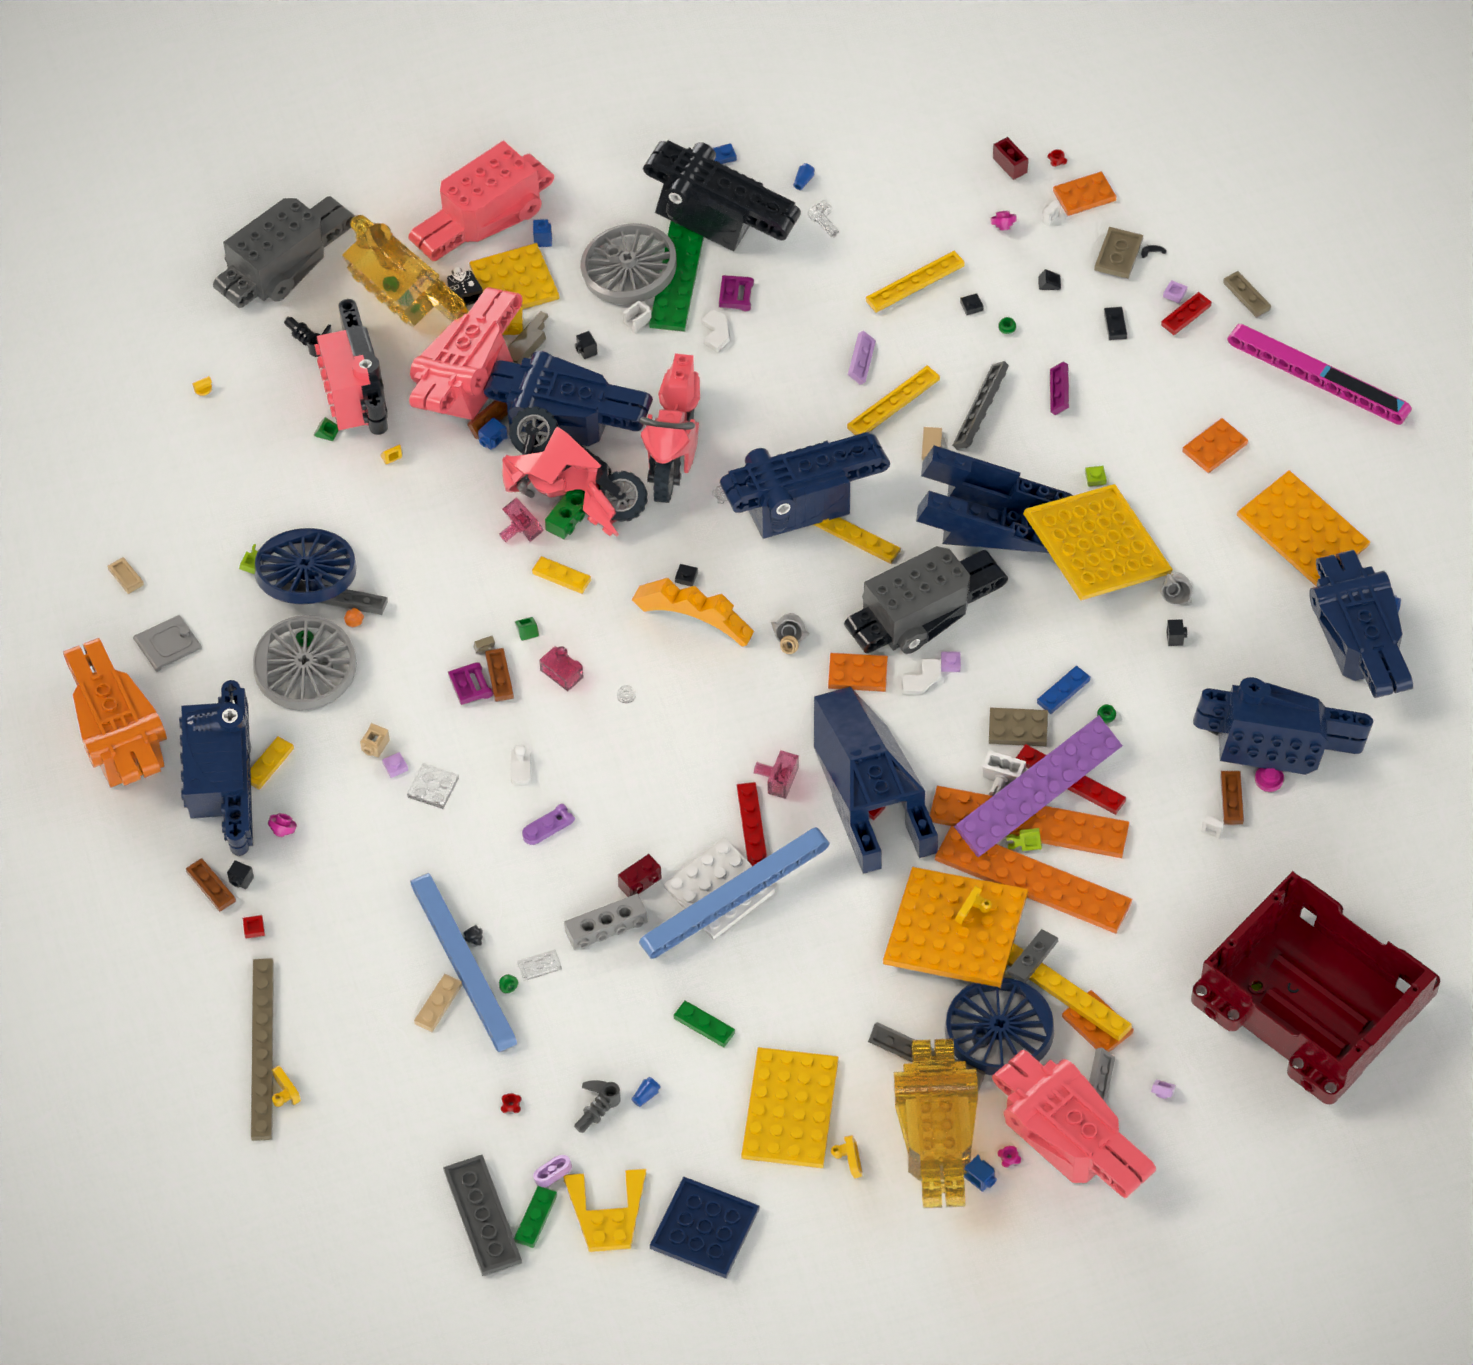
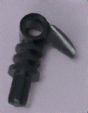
M287 317L284 321V324L292 331V336L302 342L303 345L308 346L309 354L313 357H319L320 355H317L315 350V344H318L317 336L332 333L331 325H327L323 333L319 334L311 331L304 322L298 323L293 317Z

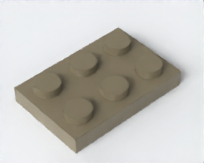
M1109 227L1094 270L1129 279L1144 235Z
M990 707L989 744H1027L1029 746L1047 747L1048 710Z

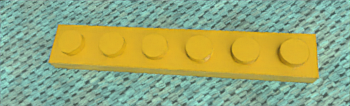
M954 250L866 296V302L877 313L964 267L965 262Z
M928 365L849 422L847 429L854 435L872 431L940 380V375Z
M840 517L831 520L826 519L821 523L814 524V526L890 564L901 551L900 547Z

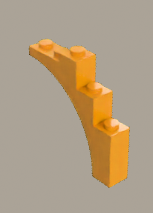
M669 578L640 585L632 598V601L644 612L666 610L700 619L718 628L742 647L747 646L754 633V630L732 610L734 605L723 594L707 598L696 586L680 590Z

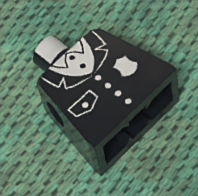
M460 267L454 268L451 271L452 275L447 277L451 310L475 304L483 293V289L472 271L462 272Z

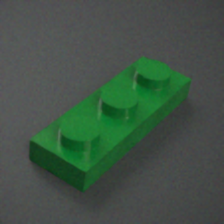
M686 1000L674 1014L675 1020L723 1048L735 1034L734 1028Z
M537 1186L514 1237L516 1243L531 1248L535 1247L557 1198L556 1191Z

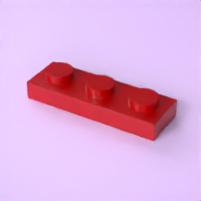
M1197 292L1163 319L1161 326L1171 334L1176 335L1210 308L1212 301L1200 292Z

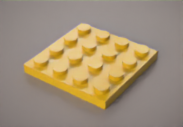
M537 243L469 262L470 269L481 285L483 292L486 288L490 287L519 293L522 296L523 309L560 299Z

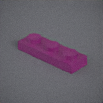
M1064 361L1050 369V412L1054 415L1069 408L1068 364Z

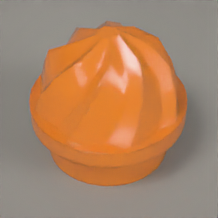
M352 608L346 612L344 620L346 625L353 628L362 624L364 615L360 610Z

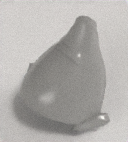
M1178 572L1172 575L1167 574L1161 589L1163 599L1171 604L1184 605L1191 603L1192 586L1189 579L1184 574Z
M794 613L785 614L777 622H771L779 642L787 635L794 636L800 642L810 634L805 631L802 619Z

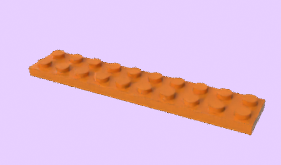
M937 786L930 812L931 820L933 823L954 827L993 796ZM1044 806L1009 834L1020 836V830L1039 828L1043 844L1122 858L1129 821Z
M953 826L950 827L935 855V861L982 880L1028 889L1027 898L1115 934L1132 904V899L997 844L980 857H977Z

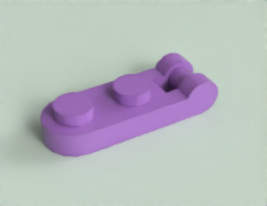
M559 804L555 810L524 827L522 831L523 840L529 845L538 844L572 824L575 817L572 813H568L565 804Z

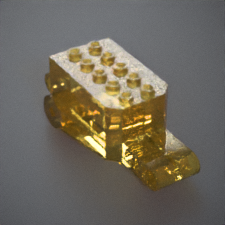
M363 215L353 217L350 224L356 234L355 238L357 241L342 254L348 264L346 268L352 273L351 276L358 283L360 282L369 293L372 292L381 303L386 304L389 310L394 314L396 313L405 324L408 323L414 327L433 307L451 322L469 313L462 298L447 287L442 280H439L440 276L437 272L395 238L388 225L372 223Z
M953 1038L934 1039L935 1056H932L930 1039L912 1040V1063L903 1064V1072H893L895 1109L906 1145L908 1172L916 1179L921 1180L923 1208H942V1193H945L946 1207H965L964 1175L967 1171L964 1168L971 1162L978 1103L976 1069H966L965 1061L955 1062Z

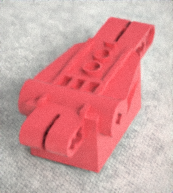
M503 140L441 181L442 210L413 228L408 238L430 260L436 261L465 241L479 242L523 220L534 217L542 204L539 192L553 182L554 174L532 154L529 153L521 156Z
M490 287L486 288L468 314L455 319L421 356H417L413 360L410 376L417 385L410 394L409 402L411 407L470 420L476 417L488 400V397L484 395V389L495 362L498 360L513 362L502 334L522 306L521 294Z
M1021 1050L1008 1061V1064H1005L993 1074L992 1079L994 1083L1009 1096L1007 1098V1108L1004 1110L1005 1123L1072 1183H1087L1097 1174L1120 1196L1127 1198L1140 1186V1183H1144L1156 1172L1154 1163L1119 1133L1117 1116L1085 1076L1069 1060L1062 1059L1058 1064L1050 1060L1043 1066L1030 1053Z

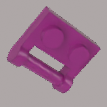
M722 275L719 308L750 311L751 289L754 286V279L751 277ZM740 285L745 286L743 300H738Z
M479 662L448 671L449 679L461 705L482 698L489 699L493 696L492 689L486 683L482 673L483 668ZM471 673L475 674L481 688L480 690H476L470 677Z

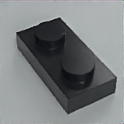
M1122 307L1104 308L1109 341L1127 339Z

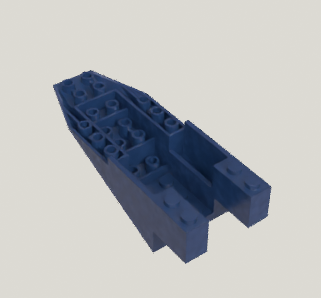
M934 445L923 460L921 476L949 485L948 495H942L929 490L917 507L916 522L944 530L942 544L1049 553L1023 513L1027 508L1073 495L1021 478V472Z
M851 687L814 696V749L862 873L865 874L882 869V851L869 821V811L902 802L905 809V826L918 857L922 858L936 854L938 852V834L925 805V789L888 726Z

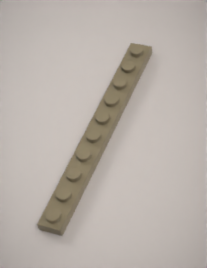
M273 958L253 959L252 1141L272 1140Z

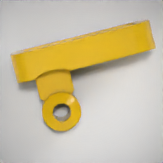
M975 885L955 918L956 922L962 924L973 905L985 913L990 910L992 903L990 900L980 896L981 888Z
M281 1066L273 1068V1076L283 1090L273 1095L272 1101L274 1106L281 1107L284 1102L286 1103L291 1100L293 1105L300 1102L299 1092Z
M853 1135L844 1137L846 1143L840 1146L834 1145L831 1148V1154L836 1159L847 1156L849 1169L854 1179L863 1177L857 1142Z

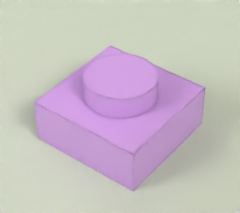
M1171 280L1164 291L1163 297L1180 303L1188 287Z
M941 652V672H960V652Z
M400 752L382 759V763L390 778L408 771V766Z
M1156 1079L1151 1092L1156 1093V1096L1160 1098H1171L1176 1085Z

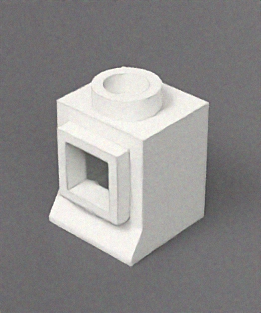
M637 301L623 311L624 324L634 333H637L640 328L650 322L651 309L649 306Z

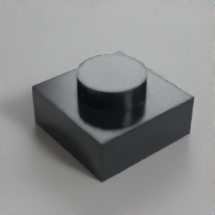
M977 293L960 298V303L966 316L983 311L984 306Z
M680 564L675 576V583L693 586L698 574V568Z

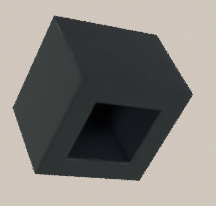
M590 331L576 335L575 349L578 354L581 353L584 360L597 355V343Z
M1183 619L1167 620L1166 634L1168 646H1183L1184 638H1187V627L1183 626Z
M234 860L227 871L229 883L237 888L247 889L254 878L252 867Z

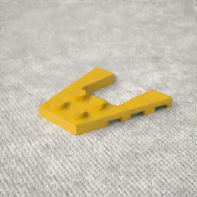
M646 1169L625 1170L628 1207L587 1211L584 1173L563 1176L589 1252L631 1249L644 1188Z

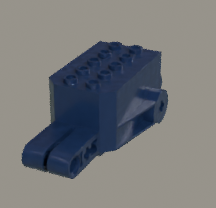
M544 351L534 352L530 359L523 357L521 364L503 360L496 361L484 389V395L489 399L507 403L509 426L512 424L513 417H516L519 411L525 410L524 408H533V406L544 408L554 416L560 429L584 446H590L599 442L606 425L631 431H641L644 424L640 423V418L647 417L653 401V397L647 392L608 384L602 374L554 357ZM536 419V427H538L543 421ZM533 420L528 421L526 424L532 423L533 425ZM545 425L539 431L548 433V428ZM523 426L521 431L526 432V427Z
M1354 550L1337 553L1336 556L1333 554L1317 558L1316 568L1320 579L1317 581V586L1309 590L1310 602L1342 675L1354 681L1365 679L1374 698L1391 695L1393 692L1399 693L1413 689L1412 676L1400 652L1403 633L1393 589L1385 571L1374 572L1372 566L1363 568Z
M1254 677L1244 678L1239 686L1232 685L1230 691L1211 688L1204 689L1193 718V724L1197 728L1219 732L1220 761L1260 768H1274L1278 771L1303 775L1318 770L1325 749L1352 754L1362 753L1374 722L1373 718L1368 714L1325 707L1319 698L1271 683H1265Z

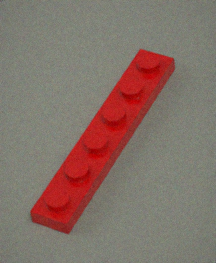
M1025 744L1016 756V759L1026 761V768L1029 769L1044 758L1046 754ZM1083 776L1067 789L1115 815L1126 802L1125 796L1087 776Z
M756 782L737 784V794L747 861L754 866L765 859L767 853Z

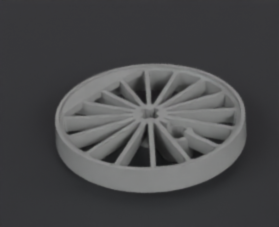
M632 223L612 227L596 236L584 250L580 267L588 289L596 297L614 304H635L637 301L643 302L656 296L669 285L676 272L677 261L674 244L663 231L650 225ZM635 234L631 251H627L624 236ZM640 235L649 236L636 251ZM621 236L625 251L611 240ZM654 239L661 241L657 245L646 250ZM607 243L609 246L605 250L600 248L603 244ZM665 247L669 250V252L653 255ZM594 253H597L607 259H593L591 257ZM665 259H670L667 264L652 263ZM588 265L605 266L593 270H588ZM648 269L662 270V271H661L660 274H657V273H655V272H653V271H650V270H648ZM630 273L633 291H624ZM633 273L645 287L636 290ZM640 273L647 275L655 280L651 284H649L648 281ZM605 274L604 276L600 277L595 281H593L590 278L593 276ZM623 277L619 291H612ZM612 279V281L607 285L606 288L600 286L608 280Z
M296 616L275 624L261 637L253 657L254 677L261 692L275 704L294 710L316 709L335 701L350 686L356 672L357 663L353 645L345 631L334 622L317 616ZM304 628L303 652L294 635V629ZM308 628H318L319 630L307 650ZM324 630L332 633L329 638L314 649ZM289 631L298 652L287 644L280 635ZM337 638H339L344 643L343 645L321 652ZM276 639L291 654L272 648L269 645ZM345 650H348L350 655L349 658L330 657ZM268 653H272L286 659H268ZM322 662L328 663L326 666L321 665ZM349 664L347 672L344 673L333 669V665ZM268 665H285L267 672ZM287 672L273 685L268 687V678ZM313 672L332 690L324 695H320L311 673ZM301 674V699L288 698ZM331 674L343 679L335 686L323 675ZM294 675L284 696L274 692ZM307 675L316 692V698L304 699L305 676Z

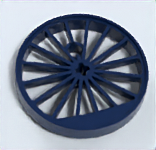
M300 528L282 532L266 541L257 552L255 558V579L259 587L272 598L292 604L319 603L338 596L351 585L357 570L354 552L349 543L335 533L316 528ZM302 543L303 557L293 544ZM305 543H313L306 556ZM319 544L325 545L315 553ZM287 546L293 554L287 552L282 548ZM332 548L337 549V550H335V551H332V552L327 553V552H328L329 550H331ZM275 552L276 554H278V555H280V556H282V557L274 556V555H271V554H273V553ZM343 555L346 557V558L335 559V558L340 557V556H343ZM264 562L276 563V564H265V565H263ZM348 565H350V566H349V569H344V568H338V567H336V566H348ZM261 572H274V573H271V574H268V575L263 576ZM330 574L340 575L344 577L339 580ZM284 577L275 585H272L270 583L271 581ZM295 578L289 591L281 589ZM322 579L332 583L333 585L326 588L322 582ZM300 580H305L306 592H295Z
M1003 978L1001 988L974 982L962 989L952 1000L946 1015L945 1037L951 1052L958 1060L986 1072V1075L993 1076L1005 1065L1002 1040L1004 1039L1014 1056L1018 1052L1010 1038L1030 1052L1037 1061L1040 1062L1046 1056L1054 1038L1053 1015L1045 998L1036 989L1019 980ZM996 991L997 1015L984 992ZM999 991H1009L1011 994L1002 1015H1000ZM1015 993L1026 997L1007 1014ZM979 994L989 1013L970 998ZM966 1003L981 1016L959 1010V1007ZM1030 1003L1033 1008L1032 1010L1016 1015L1024 1006ZM954 1015L978 1023L952 1024ZM1035 1015L1039 1019V1021H1022ZM1021 1028H1043L1046 1036ZM972 1030V1033L955 1039L952 1031ZM984 1034L983 1037H978L977 1035ZM1018 1035L1043 1042V1044L1036 1050ZM972 1040L974 1046L967 1052L963 1051L959 1046ZM998 1040L1000 1064L986 1063L995 1041ZM989 1045L982 1061L971 1057L979 1048Z

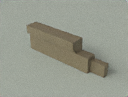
M540 311L508 346L514 363L521 364L523 357L529 358L546 340L545 332L542 330L545 328L544 321L548 318L547 313Z

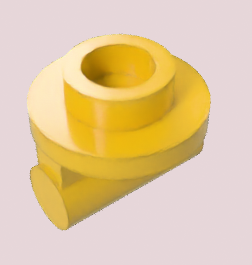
M209 376L192 383L195 393L200 396L207 395L212 391V381Z

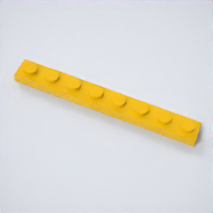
M1013 943L1007 964L1010 967L1024 951L1015 943ZM1041 963L1029 978L1030 981L1117 1041H1120L1132 1029L1130 1022L1044 963Z

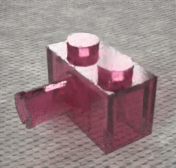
M517 497L502 509L511 521V524L499 533V536L505 543L518 532L522 533L531 542L544 531L538 520Z
M554 646L539 660L540 671L568 692L584 678L583 666L579 661H574L569 657L568 651L564 646L558 648Z
M780 750L774 766L756 762L754 774L769 777L767 781L768 794L784 799L787 798L799 769V755Z

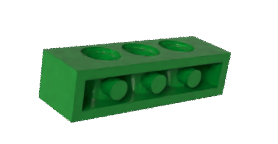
M581 489L568 491L546 517L545 530L562 539H565L568 534L571 535L575 525L585 517L583 510L585 491Z

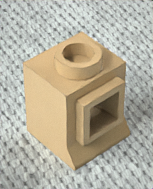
M371 723L368 731L360 741L361 750L369 756L373 755L379 758L390 741L388 730ZM375 736H378L375 742L372 741V739H374Z

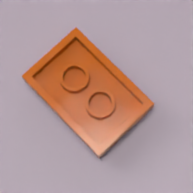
M1102 171L1053 187V192L1067 216L1116 201V195Z
M1221 418L1186 444L1182 452L1207 473H1210L1246 446L1248 439Z
M830 653L828 689L851 687L853 690L886 692L888 656Z
M1090 990V991L1088 992V994H1089L1090 996H1092L1093 998H1095L1096 1000H1098L1099 1002H1101L1102 1004H1104L1105 1006H1107L1109 1009H1111V1008H1110L1098 995H1096L1092 990ZM1070 1007L1062 1013V1018L1095 1049L1102 1047L1110 1052L1133 1034L1134 1029L1132 1028L1120 1041H1117Z

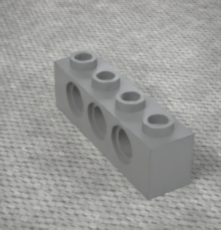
M635 894L566 920L564 925L565 932L573 949L577 950L579 948H586L598 941L602 942L613 935L623 934L626 930L634 927H641L648 922L647 911L639 895Z

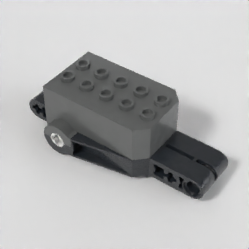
M936 546L865 581L862 595L863 609L850 615L844 621V626L852 637L855 638V641L864 653H871L888 644L893 651L900 648L903 653L910 654L920 649L924 644L966 614L969 603L1003 587L1008 581V576L987 550L979 551L959 561L950 549Z

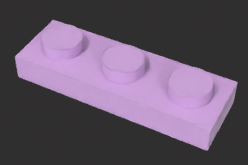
M865 331L858 333L848 376L860 385L866 382L876 342Z

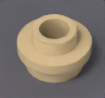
M791 635L784 636L780 641L781 650L786 654L795 653L799 648L798 640Z

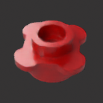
M1055 149L1047 155L1053 167L1067 163L1062 150Z
M509 1093L502 1096L503 1105L501 1106V1111L503 1113H519L521 1111L519 1104L522 1098L520 1095Z

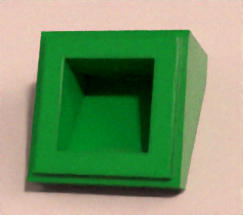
M325 417L319 423L314 436L334 441L339 431L338 426Z
M533 617L515 621L519 637L522 641L539 636L537 623Z

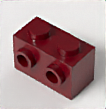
M1009 137L993 144V159L1013 180L1028 173L1029 161L1027 156Z
M647 854L618 874V887L627 897L635 894L639 895L662 879L661 866L650 854Z

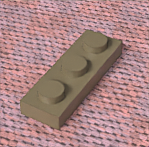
M1239 271L1224 278L1223 283L1255 317L1271 310V304Z

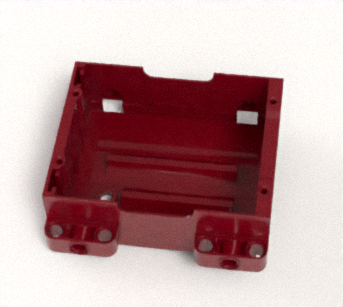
M1292 871L1204 961L1201 978L1194 984L1192 989L1191 1002L1228 1031L1233 1032L1237 1031L1241 1026L1245 1027L1289 1060L1287 1074L1292 1080L1321 1102L1331 1105L1362 1075L1367 1066L1436 996L1440 985V977L1405 950L1396 947L1389 941L1387 944L1379 942L1343 915L1344 908L1338 901L1309 880L1300 877ZM1303 908L1317 916L1314 927L1300 917ZM1400 978L1411 985L1405 993L1396 988ZM1291 983V985H1290V989H1291V990H1297V989H1299V991L1296 992V993H1291V992H1289V990H1288V984ZM1253 984H1260L1262 988L1255 991L1251 986Z

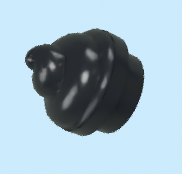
M477 925L472 926L463 933L466 942L477 946L482 945L483 930L478 928Z

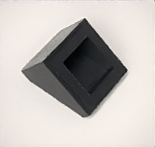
M1045 269L1038 276L1039 290L1061 289L1060 274Z

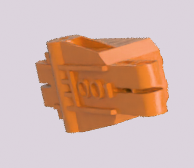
M100 638L83 644L86 655L83 654L79 645L63 651L66 663L77 685L73 693V699L82 742L93 768L101 767L110 788L121 783L125 786L141 780L140 776L142 775L146 778L161 772L160 768L165 767L159 742L167 740V736L160 717L127 673L114 669Z

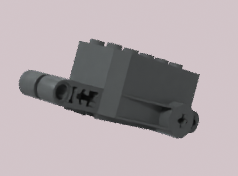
M331 196L326 197L311 209L297 198H283L223 242L228 269L216 277L213 287L238 308L244 307L256 297L263 301L269 297L275 302L281 301L323 259L324 248L351 229L357 218Z

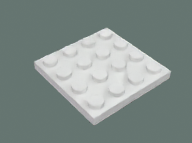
M724 837L663 885L674 899L686 909L751 868L752 865ZM771 885L703 929L715 940L775 893L774 888Z

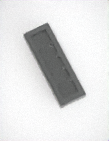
M1041 929L1010 967L1008 975L1026 983L1058 943V937Z

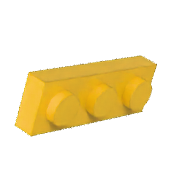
M542 556L532 569V574L583 594L591 581L590 575Z
M279 736L276 737L251 767V785L259 790L293 751V744Z

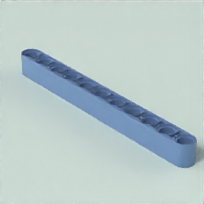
M812 828L642 936L639 944L650 959L657 958L825 851L830 845L829 841L819 828Z
M427 873L410 880L412 889L458 978L462 981V985L497 1052H501L517 1045V1040L431 875Z

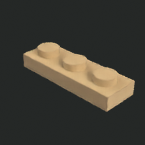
M444 974L415 1018V1025L433 1032L463 986L462 981Z

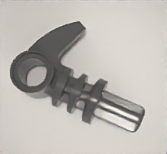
M600 1080L583 1082V1089L597 1092L598 1096L595 1098V1101L590 1103V1106H586L583 1109L585 1114L575 1123L574 1127L578 1132L584 1133L593 1122L599 1123L601 1121L600 1116L603 1117L605 1111L607 1112L610 1108L619 1105L621 1100L620 1088L615 1082ZM610 1093L615 1094L614 1096H607Z

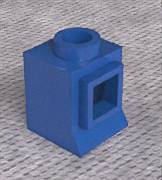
M548 219L533 220L534 243H537L538 247H552V229Z
M492 418L478 431L480 444L490 450L498 446L503 440L508 439L507 427L495 418Z
M979 1154L964 1168L967 1171L964 1178L982 1192L987 1187L991 1188L997 1181L994 1168L985 1160L982 1161Z

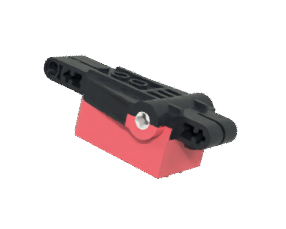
M344 299L339 303L342 331L317 336L318 344H315L316 354L320 355L317 358L319 369L322 368L320 373L322 381L325 380L323 384L325 392H328V404L332 405L330 406L331 415L336 419L338 430L367 425L371 433L381 435L388 430V411L378 358L375 357L368 329L362 325L356 302L353 299Z

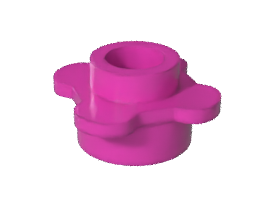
M1006 1146L998 1151L1003 1167L1007 1168L1011 1164H1019L1021 1162V1157L1018 1156L1015 1146Z

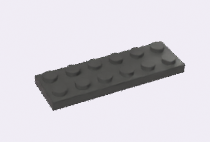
M483 1154L443 1167L482 1276L521 1264V1256Z

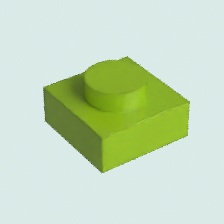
M1104 466L1085 468L1088 487L1106 485L1107 479Z

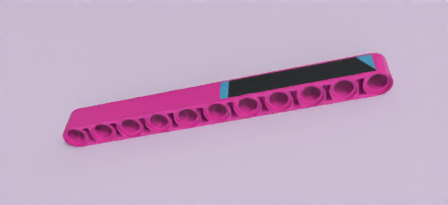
M1237 324L1227 338L1231 346L1394 424H1403L1412 411L1411 405L1406 401L1246 325Z

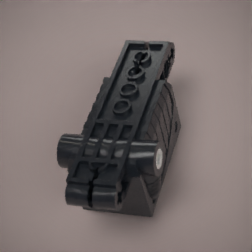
M669 140L667 142L660 141L644 164V173L663 183L655 210L656 214L733 252L750 226L777 240H786L801 215V210L795 205L796 202L765 188L763 183L757 182L734 169L732 170L718 161H714L716 158L714 149L703 142L696 143L692 149L690 147L686 149Z

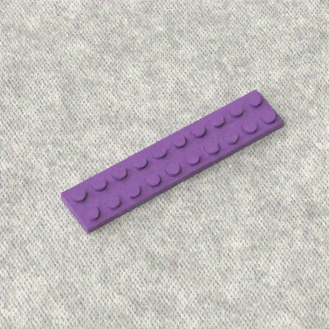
M1098 715L954 827L975 855L980 857L1123 745Z

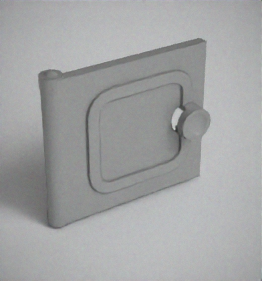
M180 615L133 636L134 641L156 672L160 671L162 667L202 649L201 644Z

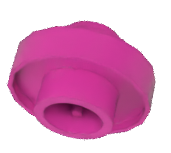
M1010 211L996 212V216L990 218L991 224L1001 231L1009 230L1010 226H1013V223L1017 221L1016 214H1010Z
M1259 767L1257 769L1255 783L1261 790L1274 792L1283 785L1284 774L1282 771L1275 770L1274 768Z
M283 813L270 815L267 823L273 833L279 837L295 833L297 827L292 817Z

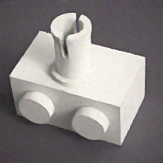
M989 751L983 764V777L994 780L989 795L994 796L1005 787V784H1010L1027 771L1026 761Z

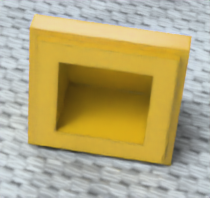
M400 444L380 454L385 464L402 458Z

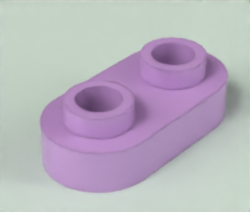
M559 1155L538 1168L533 1174L536 1185L548 1187L569 1173L572 1169L570 1158L566 1155Z

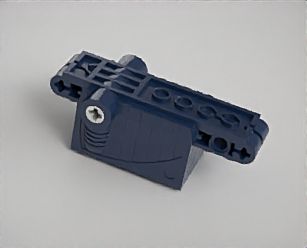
M865 432L830 443L824 441L813 446L778 454L774 457H771L765 448L754 449L745 457L746 465L744 467L728 471V474L724 475L719 483L733 511L736 513L749 511L762 539L821 523L826 519L831 520L849 515L850 481L882 473L890 467V461L876 435Z
M228 680L221 687V697H218V703L181 706L182 717H179L180 729H182V735H180V746H182L180 761L183 764V770H181V782H183L181 797L184 801V808H188L190 818L223 816L222 833H224V840L228 841L232 854L242 856L248 852L249 846H253L250 764L252 747L249 735V706L245 688H240V684L235 680Z

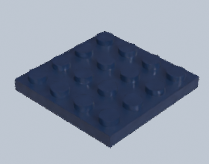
M683 1176L649 1245L650 1249L727 1279L760 1210V1205Z

